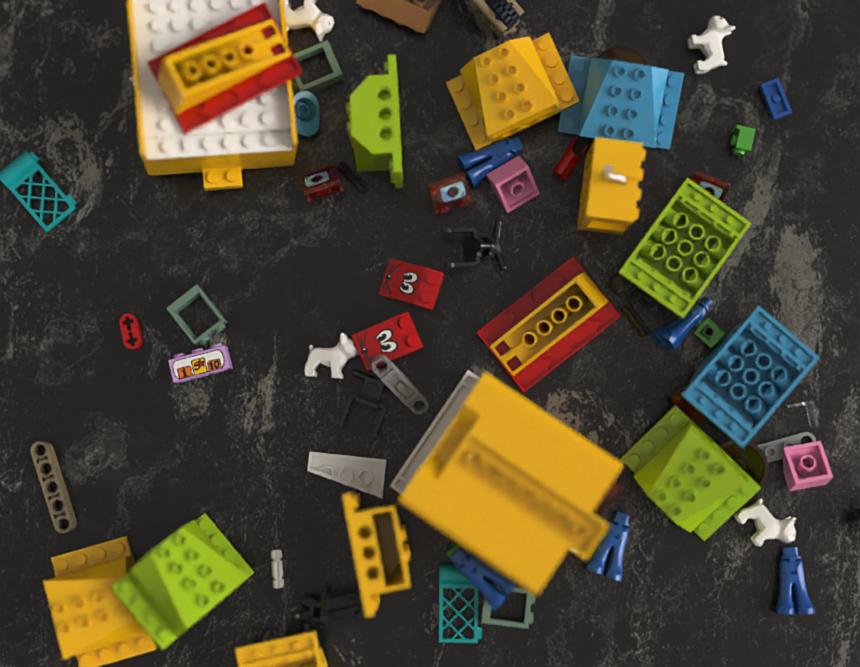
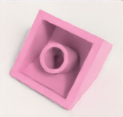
M520 156L513 158L486 174L493 191L507 213L540 194L529 166Z
M821 441L783 448V474L789 491L826 485L833 478Z

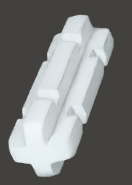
M279 549L271 551V559H273L271 562L272 577L274 578L273 588H282L284 586V579H282V551Z

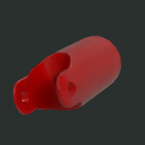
M577 137L571 141L553 170V174L564 181L568 180L588 145L586 144L579 155H575L572 152V146Z

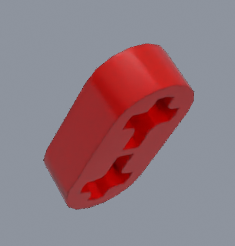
M124 314L119 320L123 343L129 349H139L143 343L139 321L132 314ZM127 318L133 320L131 330L128 325H125V322L128 320ZM131 333L137 339L135 346L129 343Z

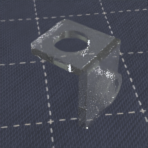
M813 400L787 405V408L806 405L810 427L819 426L817 419L819 418V411L815 407Z

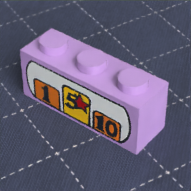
M219 343L211 345L209 350L203 351V348L192 350L190 355L185 356L184 353L174 355L173 359L168 360L173 382L181 383L233 369L228 347L222 346Z

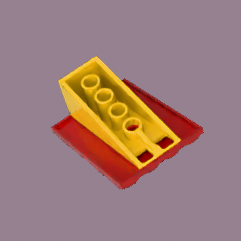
M265 1L148 61L147 64L156 82L159 83L162 93L168 101L184 135L295 79L302 73Z
M573 256L476 333L520 389L525 392L622 315L575 256Z

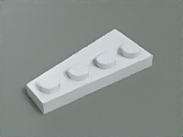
M309 452L307 471L383 498L387 460Z

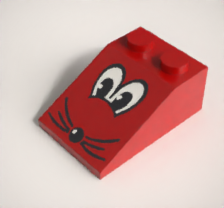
M390 259L378 295L433 312L444 273Z
M409 312L390 318L351 336L365 371L372 369V360L378 355H385L391 361H394L423 348ZM379 361V363L376 364V367L386 364V362Z

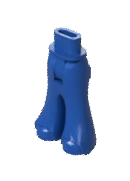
M516 136L512 139L506 138L505 140L495 142L473 152L459 154L456 158L463 171L480 161L490 159L465 172L469 184L474 188L480 184L486 177V174L512 160L518 155V152L524 150V147Z
M708 297L696 300L683 319L677 317L670 324L655 329L651 333V337L663 349L675 352L689 330L704 319L705 314L709 311L708 307L713 303L712 300Z
M615 511L613 519L610 518L609 527L603 534L594 556L586 566V570L603 575L607 555L612 547L603 576L622 582V560L629 533L628 527L630 525L628 521L630 515Z
M458 547L450 557V560L456 564L455 567L483 594L494 611L506 598L505 594L482 576L492 580L506 594H509L517 585V583L469 550L465 551Z
M782 547V556H780L779 564L780 589L776 606V614L778 615L815 614L806 589L803 564L801 559H798L801 558V556H798V547ZM792 584H793L794 606H793V601H792Z

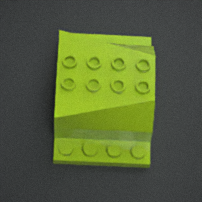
M388 55V62H384L385 75H369L350 95V102H346L349 120L347 122V130L352 148H354L357 172L389 170L391 183H395L397 189L403 188L396 55Z
M687 178L636 244L618 273L683 319L752 223Z
M676 404L620 458L634 472V478L645 493L676 524L690 533L694 531L703 541L710 537L761 489Z
M204 513L197 520L189 522L153 549L127 575L111 586V590L162 651L248 579L254 571L207 514Z

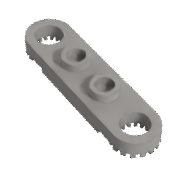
M378 355L373 358L371 363L372 370L381 381L414 414L422 415L429 408V403L421 391L387 356ZM379 361H384L387 366L384 369H378L376 364ZM416 401L424 402L423 407H414Z
M801 432L757 446L764 452L769 463L783 459V448L800 445L802 437L808 436L810 442H816V438L810 432Z

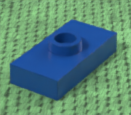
M779 78L759 86L772 121L792 113Z

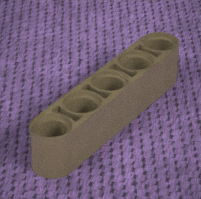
M47 441L35 442L31 446L30 452L54 528L59 533L70 532L76 528L77 520L54 448ZM41 445L45 447V453L43 455L39 453V447ZM47 463L51 466L50 473H46L45 471V465ZM52 482H55L57 484V490L55 492H53L50 487ZM58 500H60L63 503V508L61 510L57 509L56 503ZM64 519H67L69 522L67 529L62 525Z

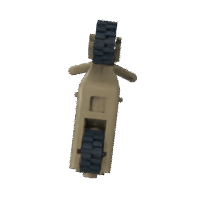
M472 0L473 3L471 4L472 13L476 11L478 19L482 23H486L500 39L505 35L509 37L517 30L515 26L520 22V16L525 12L515 0Z

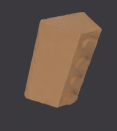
M357 0L356 3L364 9L377 12L382 17L395 20L400 25H406L415 32L425 33L430 27L442 0Z

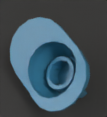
M300 91L293 97L296 131L303 136H312L319 129V103L312 93Z

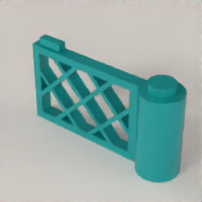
M26 150L0 171V180L10 189L46 232H49L77 209L74 206L77 202L70 194L66 196L37 162L39 157L33 151L28 152ZM38 171L43 175L42 184L32 183L33 175ZM21 185H29L28 196L20 195L16 189ZM32 185L42 186L41 197L31 196ZM46 187H53L56 190L55 198L45 197ZM31 199L41 200L40 210H33L30 207ZM45 200L55 201L54 211H44ZM58 201L66 202L70 208L65 212H57ZM43 213L53 214V222L48 226L43 222Z
M439 564V643H478V639H482V626H478V589L455 567V564ZM443 588H452L457 594L448 601L443 596ZM466 588L474 589V596L469 601L461 594ZM458 596L466 603L459 611L451 604ZM448 606L456 612L450 620L443 615V611ZM467 606L474 611V615L469 620L461 614ZM458 615L466 622L459 630L451 623ZM448 625L456 632L452 637H443V630ZM469 625L474 630V638L465 637L461 631Z

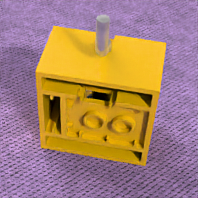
M595 137L585 156L577 229L622 235L625 230H628L629 225H632L634 220L638 219L639 208H636V202L640 200L641 196L638 181H642L643 169H640L641 162H644L646 150H643V143Z

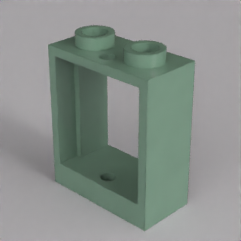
M328 40L293 54L296 61L299 62L324 51L333 72L305 85L302 84L300 77L297 76L295 81L292 82L296 92L307 91L313 93L344 80Z
M197 284L166 308L190 340L197 346L199 344L201 346L206 344L211 339L210 336L215 332L216 334L220 333L226 328L225 324L228 323L203 289ZM201 296L219 321L197 337L180 316L179 312Z
M489 582L490 584H492V585H493L495 588H497L498 590H502V589H501L497 584H495L494 582ZM520 585L515 586L511 592L526 593L523 621L490 617L491 606L483 596L481 623L529 629V624L533 623L534 615L533 612H530L531 604H535L536 597Z

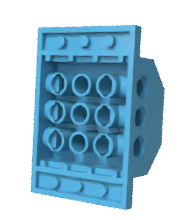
M570 55L568 76L580 103L560 113L558 132L590 138L598 137L643 143V146L670 149L684 73L635 63Z
M757 306L747 319L732 329L700 364L690 379L691 384L681 396L743 448L820 357L764 309Z

